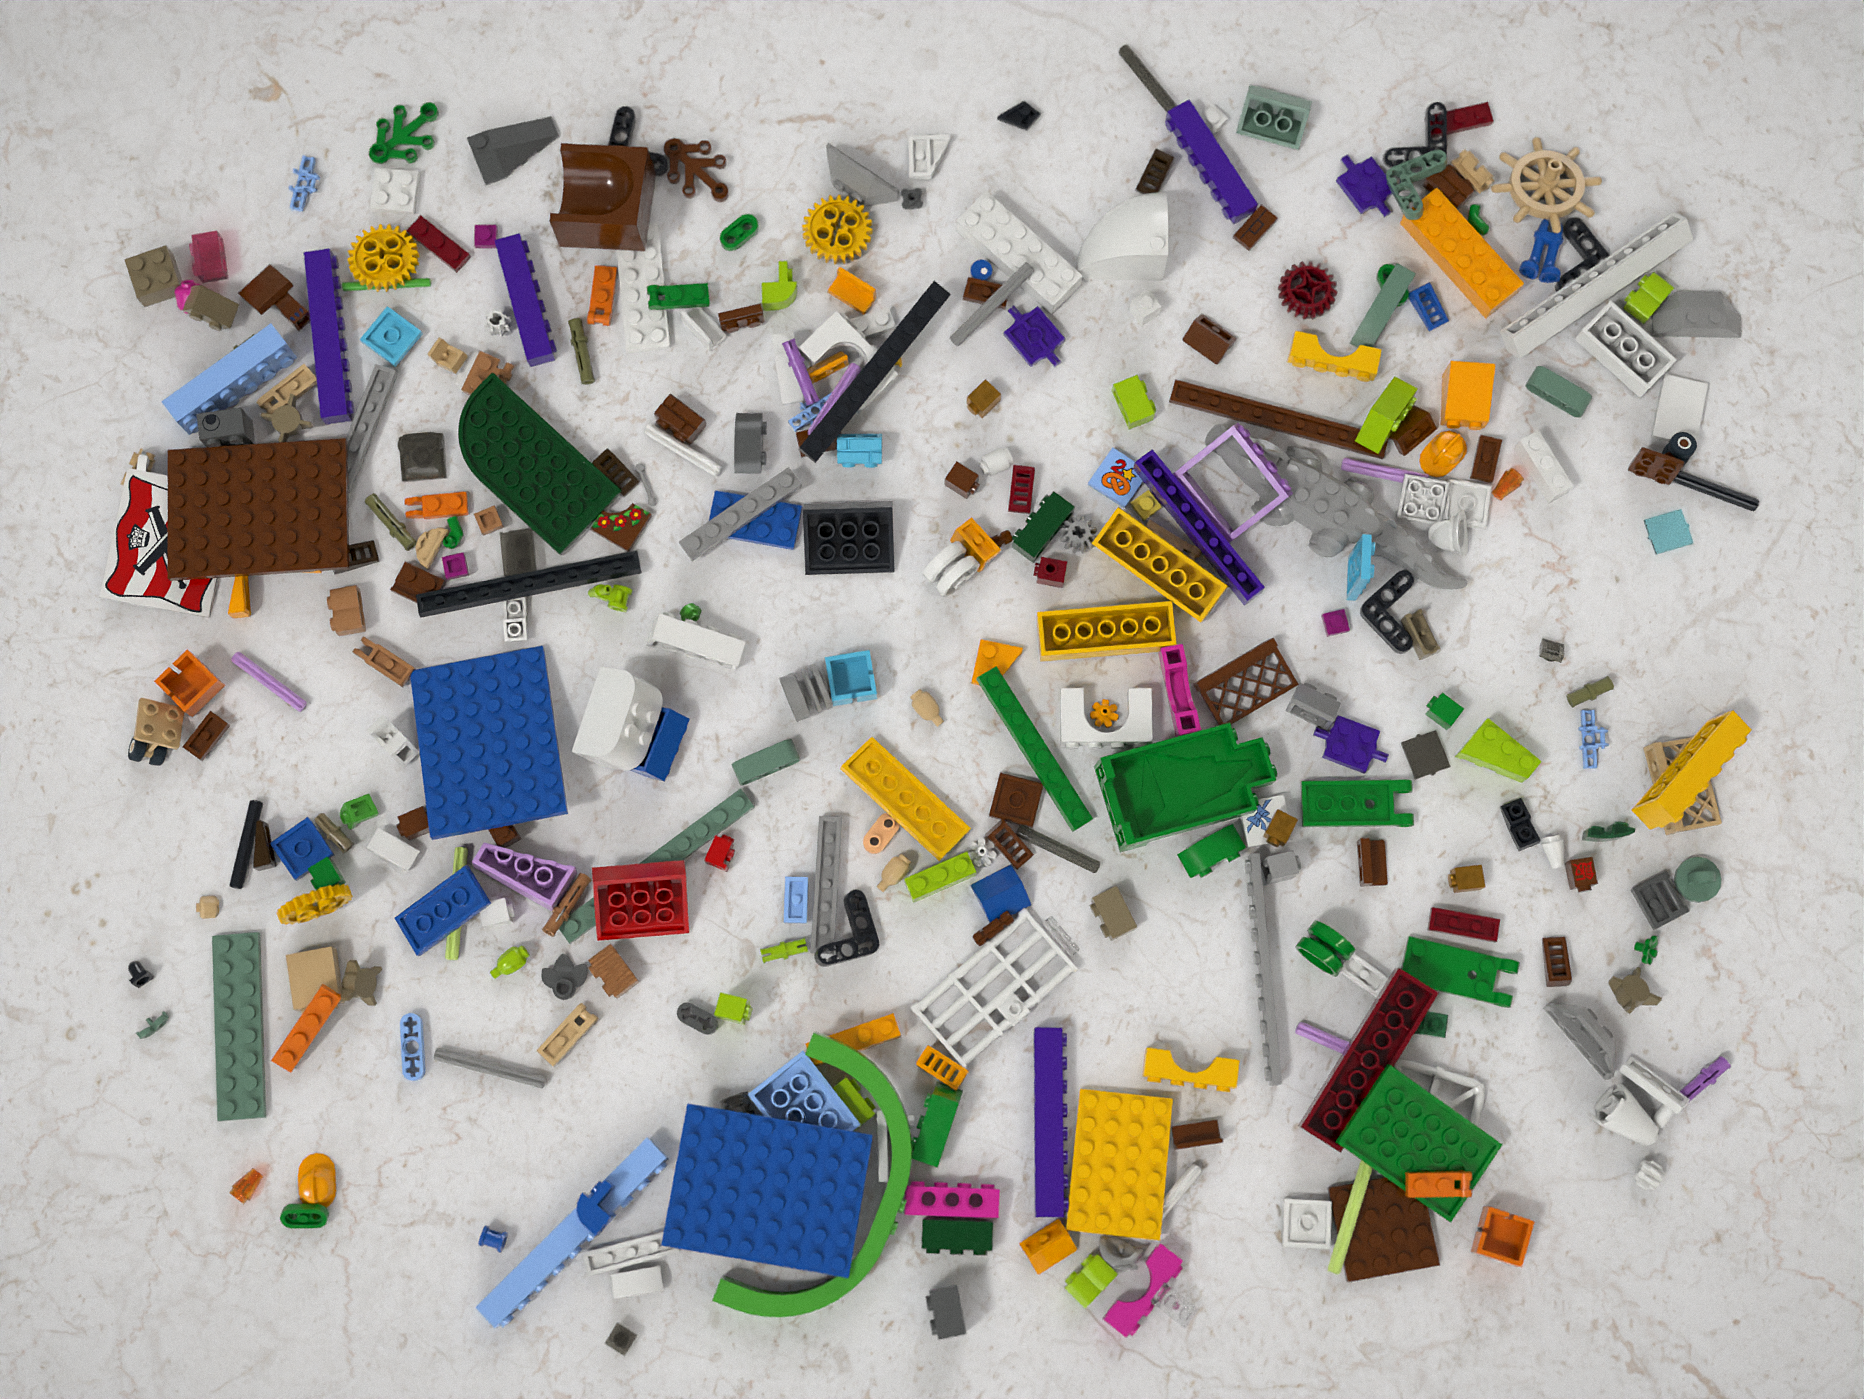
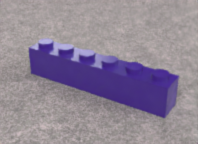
M1190 99L1167 111L1165 120L1167 129L1177 137L1178 146L1188 154L1189 163L1199 171V177L1204 185L1207 184L1210 188L1213 200L1220 203L1225 218L1227 220L1230 219L1234 225L1252 215L1256 211L1258 203Z
M520 233L496 239L494 241L526 360L530 367L555 361L554 353L557 352L554 339L550 340L548 335L552 330L549 320H544L543 313L546 312L543 299L539 300L537 293L541 292L538 280H533L532 273L535 272L532 259L528 260L526 253H530L527 240H522Z

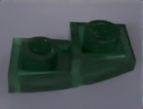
M1615 822V824L1608 826L1606 831L1603 827L1591 826V828L1583 831L1582 840L1593 842L1614 841L1635 833L1636 828L1629 827V824L1625 822Z
M1428 1011L1414 1034L1445 1038L1448 1015Z

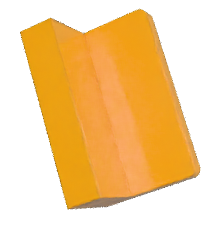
M841 267L837 269V277L829 287L828 293L859 313L866 314L876 299V289Z
M972 517L959 526L950 539L951 543L959 541L966 548L964 557L973 556L980 563L978 572H981L986 563L1001 551Z
M1059 1219L1019 1243L1037 1274H1041L1077 1251L1069 1233Z

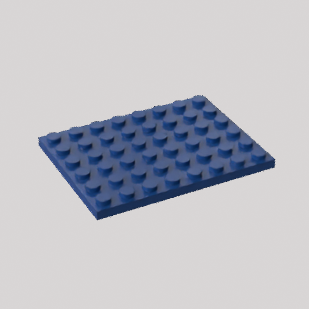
M543 646L417 669L411 673L410 679L431 840L568 814Z
M687 1103L661 1246L849 1278L873 1135Z

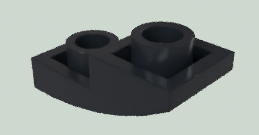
M1522 798L1500 806L1503 818L1518 851L1540 843L1541 840L1530 821L1531 815Z

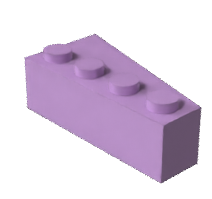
M483 843L472 861L476 870L550 911L558 906L577 875L576 867L562 865L555 861L536 858L533 855L514 852L513 850L488 843Z

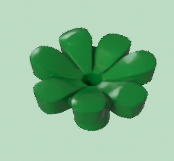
M1651 936L1650 939L1647 938L1645 944L1641 942L1635 943L1634 950L1642 952L1641 961L1643 963L1651 965L1653 957H1657L1658 951L1655 948L1658 945V936Z

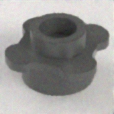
M915 188L914 190L903 189L901 191V196L903 197L902 207L906 210L921 208L923 206L921 201L922 190L920 188Z

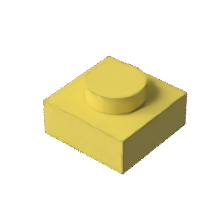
M1149 490L1130 503L1143 522L1162 508Z

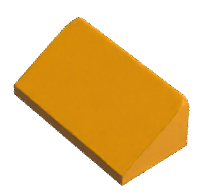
M840 351L815 364L813 367L807 368L812 384L848 366V356Z

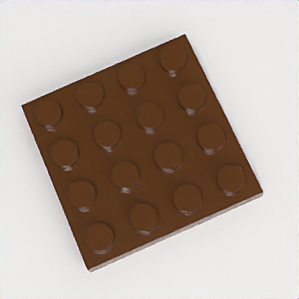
M1386 1177L1369 1180L1343 1263L1346 1282L1440 1266L1428 1207L1416 1198L1406 1197V1191ZM1354 1183L1327 1188L1329 1199L1332 1201L1331 1209L1337 1236Z

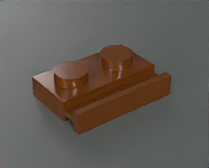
M761 303L718 313L721 329L723 332L727 331L728 333L736 332L739 328L747 326L754 328L765 322Z
M404 562L390 590L417 603L416 594L441 590L446 581L408 562Z

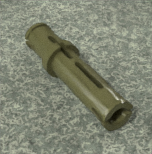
M574 318L568 321L572 337L570 342L574 346L581 384L588 385L595 382L587 348L588 337L585 336L582 319Z
M375 493L369 495L364 501L365 504L370 507L378 519L388 528L391 537L396 538L406 551L413 549L417 541L406 530V525L397 520Z

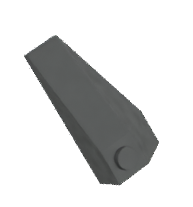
M550 116L486 130L467 137V140L487 186L510 176L514 169L528 162V158L536 152L542 151L556 140L559 135Z

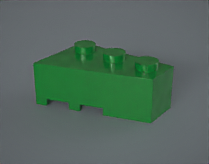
M937 1082L933 1093L927 1094L923 1106L927 1108L925 1116L920 1115L916 1127L920 1129L918 1138L913 1136L912 1159L938 1168L963 1090L958 1089L955 1091L951 1087Z

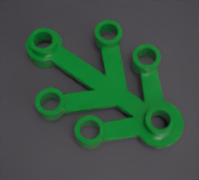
M431 102L424 103L420 108L421 115L404 128L403 119L406 118L407 111L403 105H396L393 108L392 138L387 142L386 133L390 130L391 126L387 119L380 118L376 122L378 128L376 143L369 149L370 159L376 164H383L389 158L405 159L408 163H415L418 155L414 149L408 148L403 151L393 150V148L397 145L422 146L425 150L432 149L434 141L430 135L422 137L410 135L427 121L432 122L438 118L439 112L436 105ZM403 110V113L398 115L397 111ZM428 112H434L433 115L427 116ZM381 124H387L385 128H380ZM426 140L431 141L428 145H424V142ZM384 152L382 156H377V153ZM408 154H414L412 158H407Z

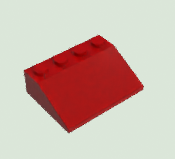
M684 860L592 867L597 941L689 933Z

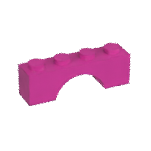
M1183 644L1160 648L1158 655L1175 736L1178 737L1201 731L1197 709L1194 706L1190 692L1187 661Z
M1158 1243L1145 1260L1150 1273V1283L1145 1294L1131 1302L1116 1300L1102 1319L1124 1337H1127L1129 1334L1133 1336L1140 1327L1138 1321L1143 1315L1147 1317L1155 1307L1152 1302L1157 1296L1161 1298L1169 1288L1166 1285L1171 1277L1175 1279L1182 1271L1181 1263L1183 1260L1164 1245Z

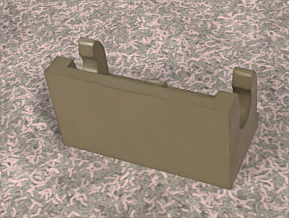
M1422 609L1417 610L1413 614H1406L1401 619L1404 629L1412 637V646L1419 660H1423L1441 651L1424 618Z

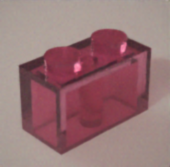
M211 231L191 235L192 243L189 244V248L195 260V263L192 264L194 276H197L202 283L229 279L224 241L219 232Z

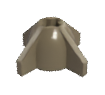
M290 394L288 405L278 407L273 415L261 413V417L272 422L273 427L280 434L279 443L286 442L289 437L297 435L301 429L313 427L312 422L304 421L302 415L296 409V396L294 394Z
M349 960L342 979V1001L360 998L368 1006H375L377 1002L373 993L377 986L376 976L382 971V968L378 966L360 968L357 960Z
M1639 967L1633 971L1632 975H1627L1622 980L1613 976L1608 982L1617 1002L1629 1014L1641 1005H1658L1662 999L1650 993L1647 983L1640 978L1641 968Z

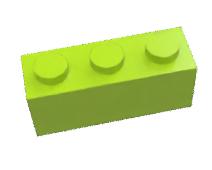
M964 852L905 878L904 883L913 903L976 876V870L968 852Z

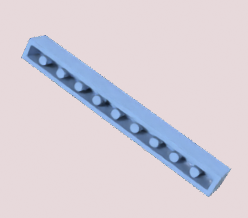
M646 1138L602 1181L603 1183L605 1180H608L615 1186L600 1204L614 1218L617 1216L614 1212L620 1206L625 1208L634 1199L631 1195L637 1189L641 1192L651 1182L648 1178L654 1172L658 1175L667 1166L665 1161L668 1157L650 1138ZM576 1208L475 1307L494 1328L500 1325L504 1328L514 1318L511 1314L517 1308L521 1311L531 1301L528 1297L533 1292L539 1293L548 1284L546 1280L552 1274L554 1276L559 1274L565 1268L563 1263L569 1257L571 1259L575 1258L582 1251L580 1246L586 1240L591 1242L596 1237L582 1225L577 1216Z

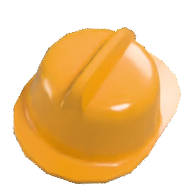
M1444 431L1436 435L1420 454L1419 462L1422 470L1431 477L1447 475L1466 455L1467 446L1465 440L1459 433L1457 434L1452 431Z
M311 1154L299 1166L298 1192L303 1204H321L327 1208L336 1197L335 1166L330 1157L324 1154Z

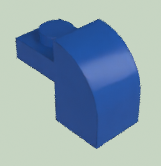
M605 1180L603 1183L599 1181L591 1190L593 1194L591 1197L582 1192L577 1201L576 1210L580 1222L595 1236H599L614 1218L600 1206L602 1201L615 1187L608 1180Z

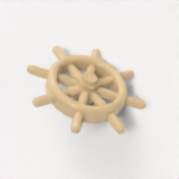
M1535 137L1532 140L1534 152L1524 155L1519 160L1505 152L1499 155V159L1512 167L1513 170L1509 183L1494 184L1491 190L1493 193L1510 192L1512 199L1520 208L1513 217L1515 223H1520L1529 214L1541 219H1550L1553 232L1559 233L1561 231L1559 218L1570 214L1574 209L1588 218L1594 216V210L1580 202L1586 186H1598L1602 183V179L1600 177L1584 178L1581 169L1573 161L1580 153L1579 148H1572L1565 156L1558 152L1543 150L1541 139ZM1538 165L1539 174L1529 167ZM1564 172L1569 179H1560V175ZM1520 175L1526 176L1533 182H1520ZM1573 187V196H1571L1570 194H1568L1560 188ZM1535 190L1531 197L1524 191ZM1554 195L1564 201V203L1556 205ZM1541 198H1545L1546 204H1541L1538 201Z

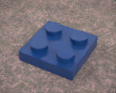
M309 817L270 843L295 881L308 874V868L325 857L331 858L335 855Z

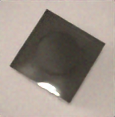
M1542 638L1539 657L1550 662L1562 663L1564 644Z
M618 1322L604 1344L626 1356L638 1334Z

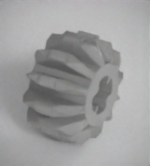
M1072 516L1071 522L1065 520V527L1060 528V533L1063 535L1060 537V542H1067L1064 547L1066 550L1072 546V553H1076L1077 548H1080L1081 553H1085V546L1092 549V542L1097 537L1094 535L1097 532V528L1091 527L1092 520H1088L1085 523L1084 516L1080 517V521H1077V518ZM1078 531L1079 534H1082V538L1075 535V532Z

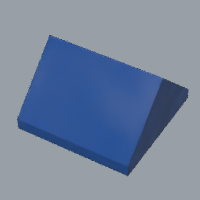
M1011 865L970 885L989 923L996 918L1000 919V915L1006 911L1014 915L1023 908L1032 905L1021 879Z

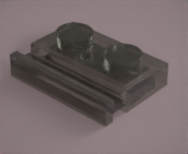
M528 528L505 533L499 532L504 576L536 571L537 563L533 530Z

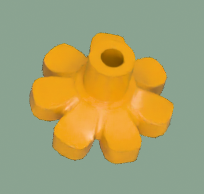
M1103 699L1101 705L1098 702L1092 705L1095 711L1090 712V718L1096 719V727H1101L1104 723L1106 728H1110L1112 726L1111 720H1118L1119 715L1114 713L1117 711V706L1115 704L1109 706V700Z

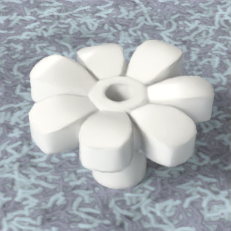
M979 838L978 844L972 842L969 845L972 851L968 854L971 860L975 859L973 863L975 866L979 867L983 863L985 867L991 865L990 859L996 858V852L991 851L995 847L992 842L986 844L984 838Z

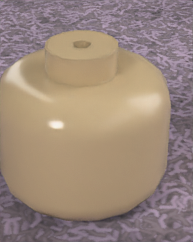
M202 896L199 903H196V912H200L202 919L216 918L219 914V899L216 896Z

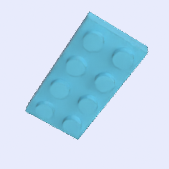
M1362 534L1348 556L1346 600L1356 601L1358 596L1362 594L1363 589H1366V585L1370 583V578L1374 577V564H1371V556H1374L1375 542H1371L1372 535Z

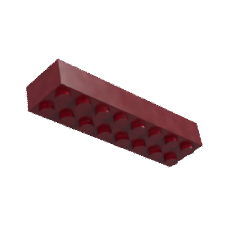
M1395 968L1298 1126L1341 1153L1344 1148L1337 1144L1336 1140L1387 1064L1395 1066L1439 993L1402 969Z

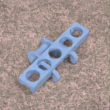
M303 155L299 171L295 168L293 169V173L299 176L295 188L291 185L288 188L290 191H293L290 204L291 210L303 212L307 193L317 192V189L314 187L316 180H320V177L316 173L312 174L316 161L314 157L309 158ZM306 161H310L309 167L304 166ZM301 181H306V182H307V185H306V186H304V185H302V187L299 186V184H300ZM297 193H302V197H297ZM296 201H300L299 207L294 206Z
M831 393L820 401L814 402L815 404L812 406L800 402L801 407L799 408L804 411L788 420L794 432L809 423L812 425V420L818 414H813L811 409L818 407L821 411L824 406L823 403L828 400ZM800 419L801 424L794 426L793 423Z
M1581 710V727H1578V731H1581L1582 746H1579V749L1582 750L1583 769H1596V749L1598 747L1605 749V747L1609 746L1608 743H1605V733L1608 730L1604 729V727L1597 729V726H1595L1594 710ZM1586 713L1591 715L1590 721H1586ZM1595 733H1600V743H1595ZM1587 735L1592 737V743L1590 744L1584 740ZM1587 750H1593V753L1588 755ZM1587 758L1593 759L1592 766H1588Z

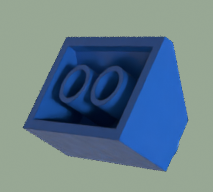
M662 707L647 754L643 761L630 771L665 782L690 719L670 708Z

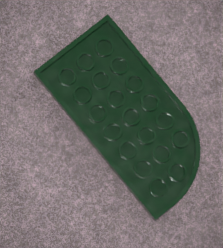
M493 372L473 391L466 401L459 420L458 439L462 456L468 468L489 491L561 556L597 519L601 512L610 506L622 491Z

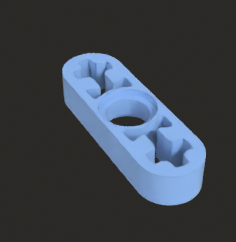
M408 1013L400 1020L402 1072L406 1079L418 1081L425 1075L423 1021L420 1016ZM410 1018L417 1022V1025L413 1026V1033H418V1037L410 1036L406 1038V1034H411L410 1027L406 1026V1023L410 1022ZM412 1040L417 1041L419 1044V1049L414 1054H410L406 1049L407 1044ZM407 1057L420 1058L419 1061L415 1060V1067L420 1069L419 1072H416L415 1077H413V1074L408 1073V1069L412 1068V1061H407Z

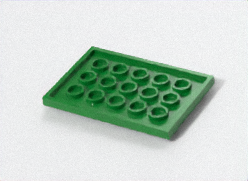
M1387 1064L1336 1140L1337 1144L1404 1191H1406L1405 1172L1449 1171L1472 1172L1470 1188L1473 1190L1503 1145L1389 1064ZM1454 1180V1188H1460V1180ZM1468 1197L1415 1198L1451 1223Z

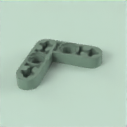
M1433 150L1394 166L1387 171V185L1407 219L1417 220L1424 212L1423 203L1412 183L1443 171L1447 167V156L1444 151ZM1415 166H1420L1423 168L1420 172L1417 173L1411 171V169ZM1394 176H1397V178H1400V183H1399V184H1398V182H1397V180H1396V178H1395ZM1403 190L1411 192L1408 196L1399 195ZM1412 202L1414 209L1417 210L1413 211V209H1410L1409 203Z

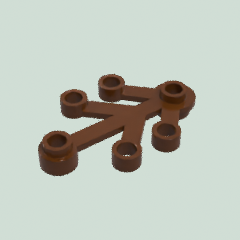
M671 138L665 142L663 150L665 155L670 158V170L667 173V178L671 184L680 182L679 160L685 165V185L682 188L684 197L693 198L696 194L694 187L695 174L711 189L712 198L716 202H724L728 199V187L723 183H717L702 169L710 167L724 169L727 164L725 156L718 154L714 158H690L686 154L700 153L708 155L711 152L709 141L702 140L699 144H684L680 139ZM707 145L708 149L702 150L701 147ZM672 146L678 147L677 150H671L670 148ZM719 159L724 161L722 164L716 163ZM672 174H676L678 176L676 179L670 178ZM691 188L693 190L691 193L685 192L686 189ZM722 188L723 192L717 193L716 190Z

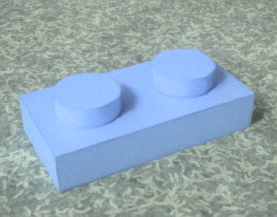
M785 877L784 923L807 924L808 877Z

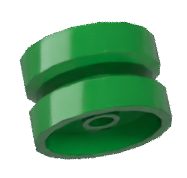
M1315 920L1307 930L1311 938L1302 937L1295 948L1317 968L1336 977L1344 967L1340 959L1349 960L1356 949L1337 931Z

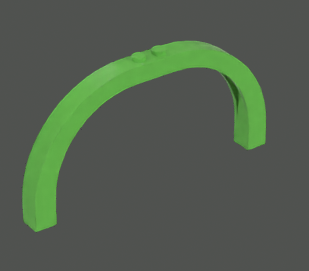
M818 1032L813 1033L805 1055L839 1068L854 1077L870 1092L885 1117L892 1145L890 1177L866 1242L851 1262L849 1278L834 1276L821 1284L802 1290L771 1291L760 1289L723 1275L712 1301L751 1315L763 1317L802 1315L824 1308L849 1293L873 1268L881 1255L889 1234L894 1236L899 1223L895 1221L898 1212L903 1213L907 1202L903 1197L910 1178L912 1165V1136L907 1113L895 1087L880 1068L864 1054L841 1041Z

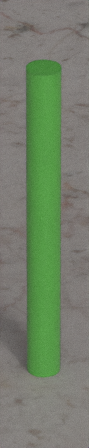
M404 279L405 286H402L400 283L396 284L397 288L431 287V279ZM359 282L342 283L343 291L368 290L366 284L361 286Z

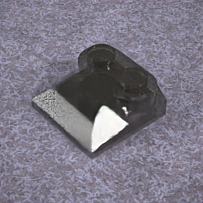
M412 433L399 437L397 446L400 452L402 482L447 478L445 437L442 433Z

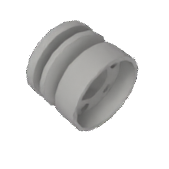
M815 664L810 665L812 672L810 677H808L805 668L801 669L803 680L798 681L793 673L779 678L797 722L811 717L809 709L811 705H814L818 713H821L822 709L819 704L821 701L824 702L827 710L833 708L827 682Z

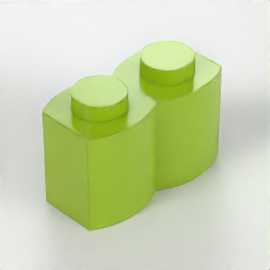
M1655 272L1650 276L1645 274L1637 284L1640 287L1638 291L1632 290L1624 299L1627 304L1623 309L1642 324H1645L1674 289L1672 285Z
M1097 1253L1094 1256L1089 1254L1081 1262L1083 1268L1078 1273L1073 1271L1064 1280L1067 1283L1064 1288L1084 1308H1087L1118 1275Z

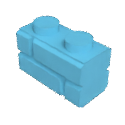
M839 434L837 436V464H842V467L847 468L855 467V464H864V467L874 468L878 466L877 464H882V434Z

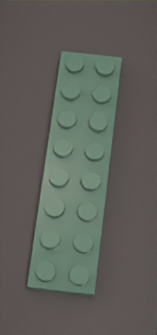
M260 933L212 936L217 1121L266 1118Z

